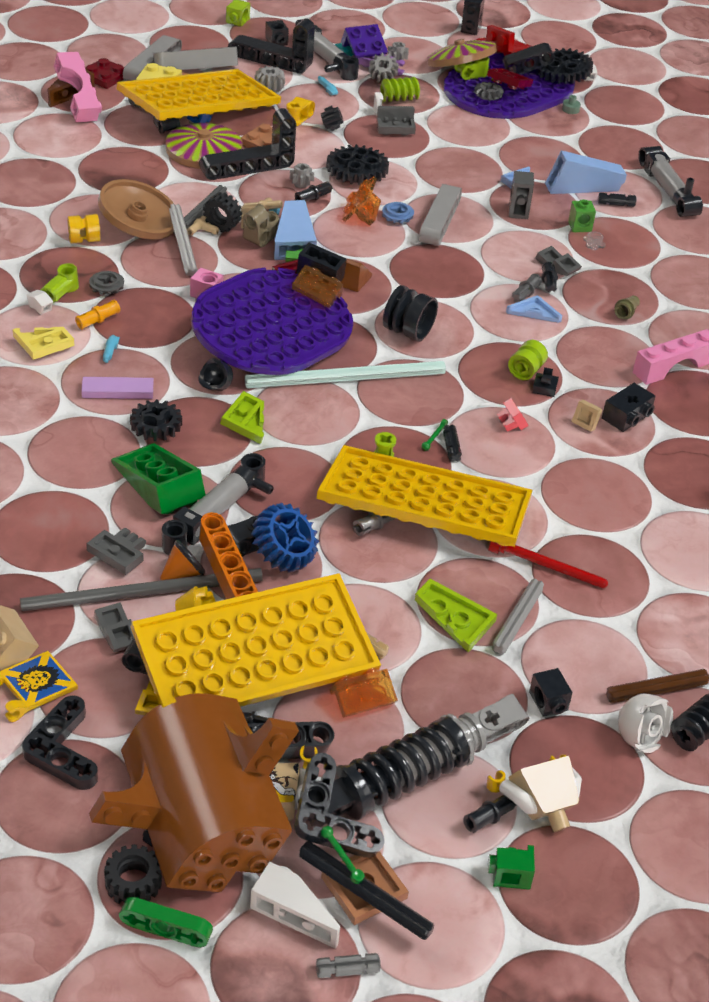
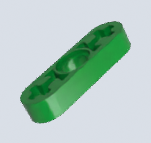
M136 897L127 898L119 913L120 920L129 927L194 947H205L213 932L212 924L202 917Z

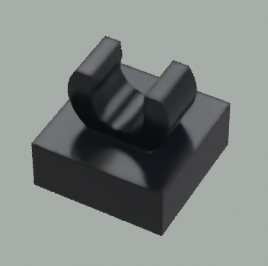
M544 367L543 374L536 373L532 393L555 397L559 377L552 376L553 369Z

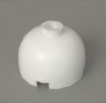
M639 694L629 699L621 707L618 715L619 731L623 739L629 745L644 753H652L659 749L661 744H657L662 736L667 738L673 721V709L667 705L669 701L652 694Z

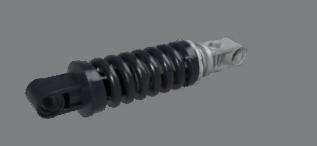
M514 694L507 695L498 702L473 714L466 712L460 715L458 719L453 714L443 715L431 722L428 727H421L415 733H408L402 739L393 740L389 746H381L376 752H368L363 758L352 760L349 765H337L328 813L337 816L347 813L352 819L360 820L374 810L375 804L383 807L388 803L389 798L393 800L399 799L402 791L404 793H411L415 789V785L423 787L427 784L428 779L437 780L441 773L449 774L453 771L454 767L461 768L472 764L474 752H480L486 748L488 742L518 730L530 718ZM315 789L308 791V797L312 802H323V796L320 791ZM308 819L312 828H314L315 826L312 825V820Z

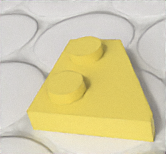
M150 63L144 67L136 80L182 75V70L172 66L164 67Z
M64 327L34 328V332L21 333L20 328L12 329L13 337L33 360L75 346L74 338Z

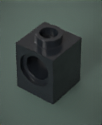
M282 20L267 21L265 28L266 40L283 46L288 45L289 29Z
M559 668L534 673L529 690L543 717L553 714L558 715L568 711L573 692Z

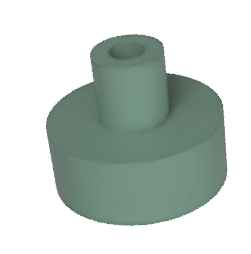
M570 95L569 99L563 101L562 110L565 113L577 114L580 112L581 103L576 100L577 97L575 95Z

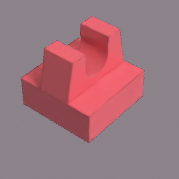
M511 398L503 403L505 408L497 416L507 431L517 427L523 430L529 426Z

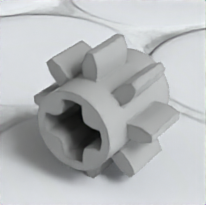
M394 42L392 47L388 46V54L390 53L391 57H395L396 60H408L409 48H405L404 43Z
M299 163L294 166V170H290V179L296 187L306 188L310 185V181H314V172H312V168L309 165Z

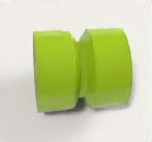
M533 339L524 342L508 361V368L513 376L520 380L532 378L548 359L546 347L541 342Z

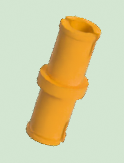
M113 299L102 306L96 305L90 311L76 316L75 322L78 328L83 330L94 323L100 324L104 322L105 318L120 313L121 309L118 302Z

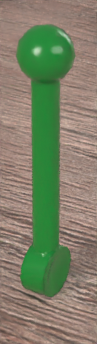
M442 419L440 426L427 442L422 443L421 448L424 451L430 449V444L444 429V426L448 424V420Z
M324 826L321 829V835L324 838H328L352 873L351 880L356 884L361 883L364 879V872L355 868L333 836V829L330 826Z

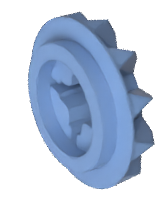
M392 202L383 207L382 216L387 221H393L394 224L396 222L402 224L413 219L414 210L405 203Z

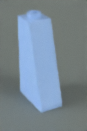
M561 150L545 184L551 194L619 191L621 185L626 180L627 174L619 164Z
M305 200L285 201L275 237L274 260H285L286 250L297 251L303 249L309 242L317 246L316 236Z

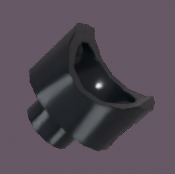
M211 358L202 367L198 380L206 389L223 391L232 383L233 370L224 361Z

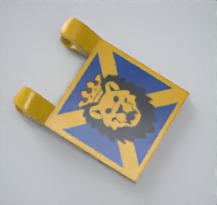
M49 651L0 671V686L5 683L18 699L11 700L5 704V709L8 711L5 713V717L10 722H15L28 711L78 689L77 683Z

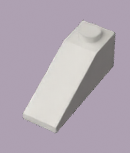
M269 862L251 889L250 908L336 949L340 934V925L297 874L285 866H278Z

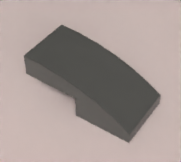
M553 246L539 251L535 257L541 264L552 262V265H555L556 273L568 276L582 267L569 253L562 256Z
M121 602L94 610L95 619L112 651L117 652L127 649L134 636L130 628L132 621L131 619L128 620Z

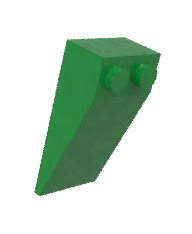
M155 443L111 459L112 464L145 502L160 514H170L184 505H193L197 503V500L206 495L201 469Z

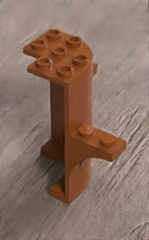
M206 693L188 694L176 697V702L166 707H162L161 704L156 706L136 724L121 748L130 776L131 788L117 792L102 791L89 815L92 823L147 829L167 887L222 892L236 871L263 873L268 863L273 860L293 831L269 775L299 730L295 722L268 718L266 723L253 733L236 698Z

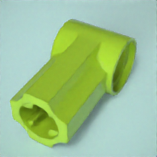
M65 263L60 265L57 269L58 274L40 289L48 294L53 303L59 300L65 293L74 292L79 288L77 267L74 264Z

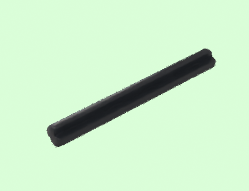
M306 841L299 850L300 858L422 940H427L432 934L434 924L365 877L361 883H354L351 880L352 873L348 867L314 843Z

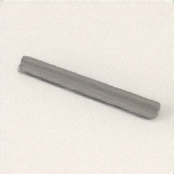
M173 203L170 205L169 212L184 270L187 276H193L198 269L181 206Z

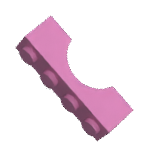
M79 52L57 53L54 68L58 79L70 83L78 91V93L73 95L70 106L75 122L97 121L99 113L102 111V106L96 97L95 88L91 85L90 75L85 70L84 60L81 59Z
M705 329L637 351L633 373L647 385L663 380L669 370L684 359H689L698 368L708 365L709 330Z

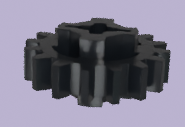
M158 399L155 402L146 400V405L137 404L138 409L133 408L132 414H130L131 430L136 431L137 437L144 435V440L152 437L154 441H157L158 438H162L165 441L168 435L175 437V432L181 431V410L176 409L175 404L169 406L168 401L159 403Z

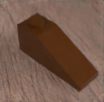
M85 69L86 72L90 75V82L92 87L95 88L94 73ZM57 79L47 89L48 106L54 107L72 100L73 95L78 93L77 89L70 83Z

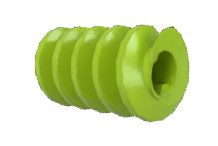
M417 78L383 79L380 86V92L383 95L382 102L386 101V97L389 102H392L393 96L395 101H399L400 96L402 101H405L407 96L409 100H412L413 95L418 100L420 86Z

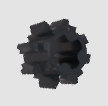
M332 105L324 108L325 112L321 113V118L325 128H330L332 131L341 128L340 124L344 123L340 109L338 107L333 108Z

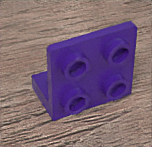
M378 24L345 28L341 43L343 47L351 46L354 57L375 56V54L378 56L382 52L384 55L387 54L388 50Z

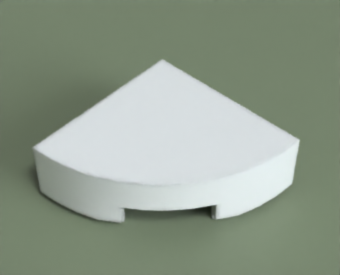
M375 92L373 109L376 117L378 106H382L383 95L381 92Z

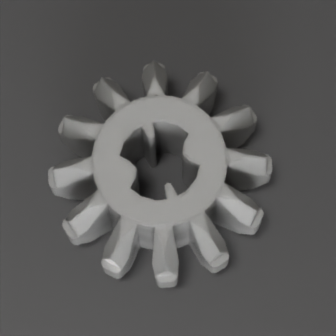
M382 52L380 57L375 54L374 60L370 61L369 72L371 73V78H377L379 83L383 79L387 78L390 80L397 77L399 64L396 63L395 57L391 58L390 53L384 56Z
M265 66V68L261 67L256 71L255 80L273 92H279L284 88L285 74L278 67Z

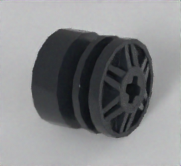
M399 285L386 303L383 314V326L386 329L394 330L396 333L403 332L406 337L415 341H422L429 334L438 312V301L432 296L424 293L418 294L414 289Z

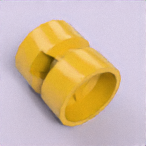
M97 214L85 215L84 218H81L79 215L67 216L70 244L82 243L84 239L88 242L100 241V225Z

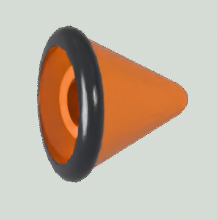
M175 540L160 576V581L204 575L206 571L180 540Z

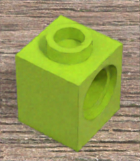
M233 0L226 7V23L242 27L250 19L249 2Z

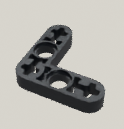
M67 696L63 698L23 740L22 750L24 759L27 762L77 789L87 790L94 787L98 782V767L96 763L62 745L65 739L86 717L85 702L81 697ZM58 725L62 727V730L57 733H50L47 731V728ZM58 757H63L68 760V762L62 766H57L52 763V761Z
M326 753L315 754L309 761L305 771L294 823L296 834L305 841L335 849L328 838H324L321 835V829L325 823L331 828L340 826L346 831L347 839L343 841L336 840L344 852L364 858L374 857L383 848V833L374 826L328 813L336 774V762L332 756ZM319 763L323 764V769L326 770L320 781L316 780L319 774V768L317 767ZM312 789L320 791L323 796V802H312L308 797V791ZM307 819H311L312 825L315 826L312 831L307 829L308 826L305 823ZM355 832H357V834H356V836H355V838H356L357 840H356L355 843L353 844V843H351V841H352L353 838H354ZM366 836L371 837V843L374 844L371 848L367 847V841L364 840Z

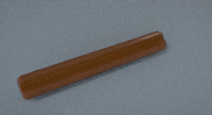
M699 669L610 686L607 688L606 697L610 703L629 700L639 694L656 695L703 686L709 683V674L706 669Z

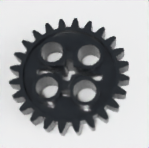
M555 48V51H553L554 61L550 65L536 69L537 74H540V78L545 77V81L551 80V83L558 81V84L564 82L565 85L568 82L574 84V81L581 82V79L586 80V77H590V73L593 72V61L589 54L584 55V51L578 52V49L571 51V48L568 50L564 48L558 50Z
M356 144L355 147L348 145V148L341 146L340 149L335 148L334 152L330 151V155H327L326 168H328L327 172H331V176H336V180L343 179V183L350 181L351 185L354 182L360 185L361 182H364V184L368 185V182L375 184L376 180L381 181L382 178H386L389 170L388 157H384V153H379V150L373 151V147L367 149L365 145L359 147Z

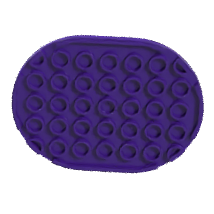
M503 53L489 56L488 69L503 68L502 60L505 57ZM452 69L444 80V92L453 104L470 113L490 118L515 119L531 116L562 104L564 100L569 99V96L573 94L575 81L574 84L568 82L566 85L564 82L558 84V81L551 83V80L545 81V77L540 78V74L533 70L521 74L533 79L531 87L515 90L507 87V83H497V85L502 87L503 96L490 101L478 97L474 90L478 83H496L491 81V77L486 76L484 78L464 80L460 73Z
M265 267L245 271L202 292L197 297L193 306L191 325L199 342L211 354L225 363L248 372L265 375H285L304 370L342 349L351 336L353 316L347 309L348 305L344 299L330 286L309 275L306 278L295 274V270L285 268L266 270Z

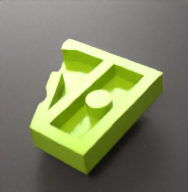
M243 391L222 416L220 424L261 444L264 437V401Z

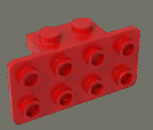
M494 25L487 26L485 38L476 39L495 42L496 52H502L504 56L532 47L531 45L514 40V32Z

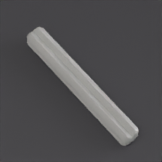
M537 579L530 581L493 641L492 650L494 652H498L501 655L507 651L542 593L544 586L542 581Z

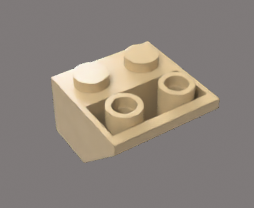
M0 605L1 671L29 659L39 645L17 612Z

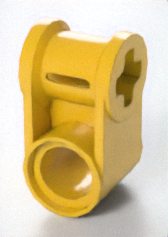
M295 97L286 104V109H288V112L296 121V126L301 125L313 115L315 111L314 101Z

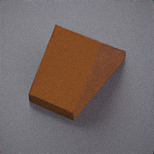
M347 259L345 276L339 286L359 292L371 278L372 273L362 263Z

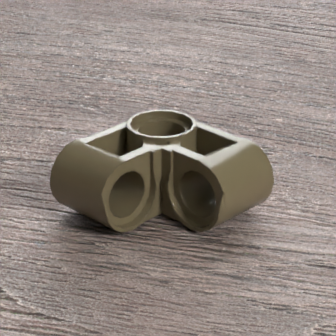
M261 204L247 212L243 216L244 239L260 247L266 246L268 242L276 237L279 226V216L277 213L267 211Z

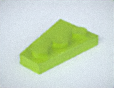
M429 579L415 593V601L467 652L476 645L496 622V613L432 579Z

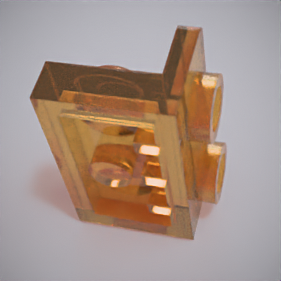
M304 265L292 283L293 290L328 308H331L336 298H340L343 294V284L338 279L328 277L317 268H311L307 265Z
M372 668L358 677H342L329 689L331 695H336L343 718L391 705L398 701L387 669L378 671L377 668Z

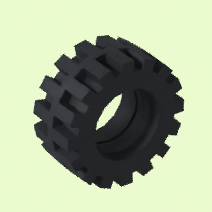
M219 192L204 204L203 211L205 212L203 216L206 217V222L217 226L221 233L229 232L242 219L241 206L237 205L238 201L237 199L233 200L232 195L228 196V193L224 192L222 194V192ZM219 208L225 212L227 217L220 213Z
M131 844L130 849H127V846L121 847V852L115 850L112 853V858L108 857L104 868L105 887L109 897H114V901L118 904L121 901L125 902L129 897L151 901V896L155 898L158 895V889H161L162 871L153 850L148 852V847L143 845L141 849H138L137 844ZM133 869L146 873L144 878L133 882L126 881L120 877L124 872Z

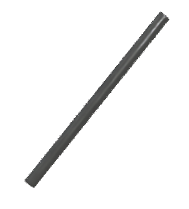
M261 568L248 570L253 582L263 580ZM215 574L25 597L20 598L21 612L188 591L195 586L198 588L207 586V588L220 587V584Z

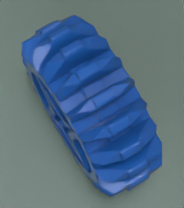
M282 502L276 505L273 504L259 513L258 517H256L257 520L253 524L255 529H253L251 535L256 538L253 544L259 547L257 554L262 553L264 556L263 562L270 561L271 568L278 567L280 572L287 570L290 573L303 569L313 561L314 555L318 551L316 546L319 540L315 538L318 531L312 529L314 522H309L306 519L307 514L302 515L300 513V508L293 509L291 503L288 505H284Z

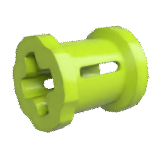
M389 432L378 433L375 436L376 450L374 452L394 457L393 447L396 445V437Z

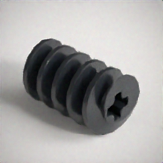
M709 694L704 695L672 721L671 733L673 739L686 751L696 750L705 740L709 739Z

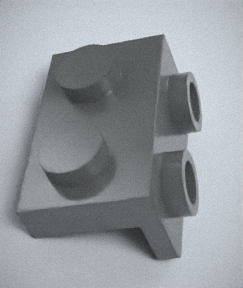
M378 106L376 119L378 133L384 135L415 134L414 107Z

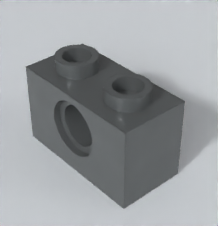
M514 171L509 200V218L529 219L534 189L533 172Z

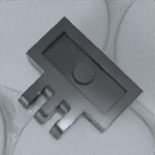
M123 528L115 535L103 530L87 542L86 546L88 552L126 575L144 561V554L140 550L145 546L146 540L142 537L138 538L137 534L131 533L127 528Z

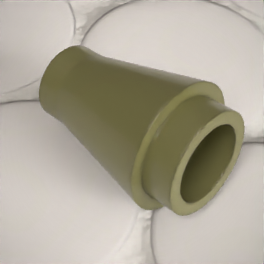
M633 295L618 300L614 309L616 316L620 319H630L640 304L639 298Z

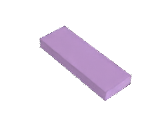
M83 377L82 398L153 399L154 378Z

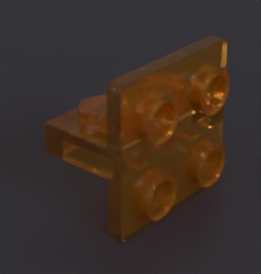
M373 176L369 180H364L356 193L353 191L346 199L347 204L343 208L342 220L344 222L354 213L369 226L375 222L381 199L373 193L377 180L376 177Z

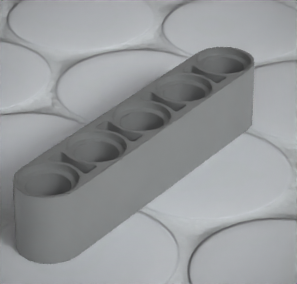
M166 35L161 36L125 66L123 78L128 81L136 80L147 64L154 63L153 53L181 51L182 41Z
M237 47L153 53L154 63L158 64V66H172L180 70L238 65Z
M446 184L441 185L422 224L419 242L440 246L459 205L462 188Z

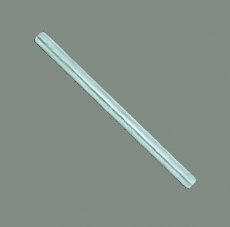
M444 361L307 370L285 375L251 374L245 376V386L249 389L445 374L446 365Z

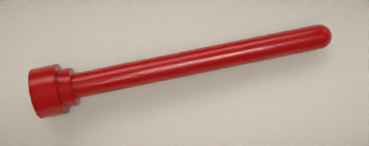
M490 542L488 551L495 554L507 552L597 587L606 588L608 586V580L518 545H515V547L502 546L496 542Z

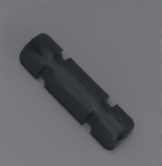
M599 193L598 203L604 205L609 203V205L625 206L627 204L629 207H634L637 199L635 195H628L626 197V194L610 193L607 195V193Z
M447 424L444 426L443 435L448 458L451 462H459L462 452L455 425L449 426Z

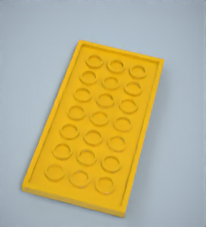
M239 69L117 82V90L161 121L167 120V118L180 119L183 116H198V114H213L214 112L226 113L229 110L241 111L244 108L256 109L259 106L271 107L281 103V96Z
M343 445L317 491V499L323 500L328 504L344 505L353 510L373 512L375 515L389 516L403 522L410 521L422 524L427 528H439L447 530L452 534H463L472 536L477 540H488L502 546L515 547L533 490Z
M340 573L132 621L130 627L158 703L162 707L175 703L176 697L196 693L236 698L240 707L376 672L381 667V663Z

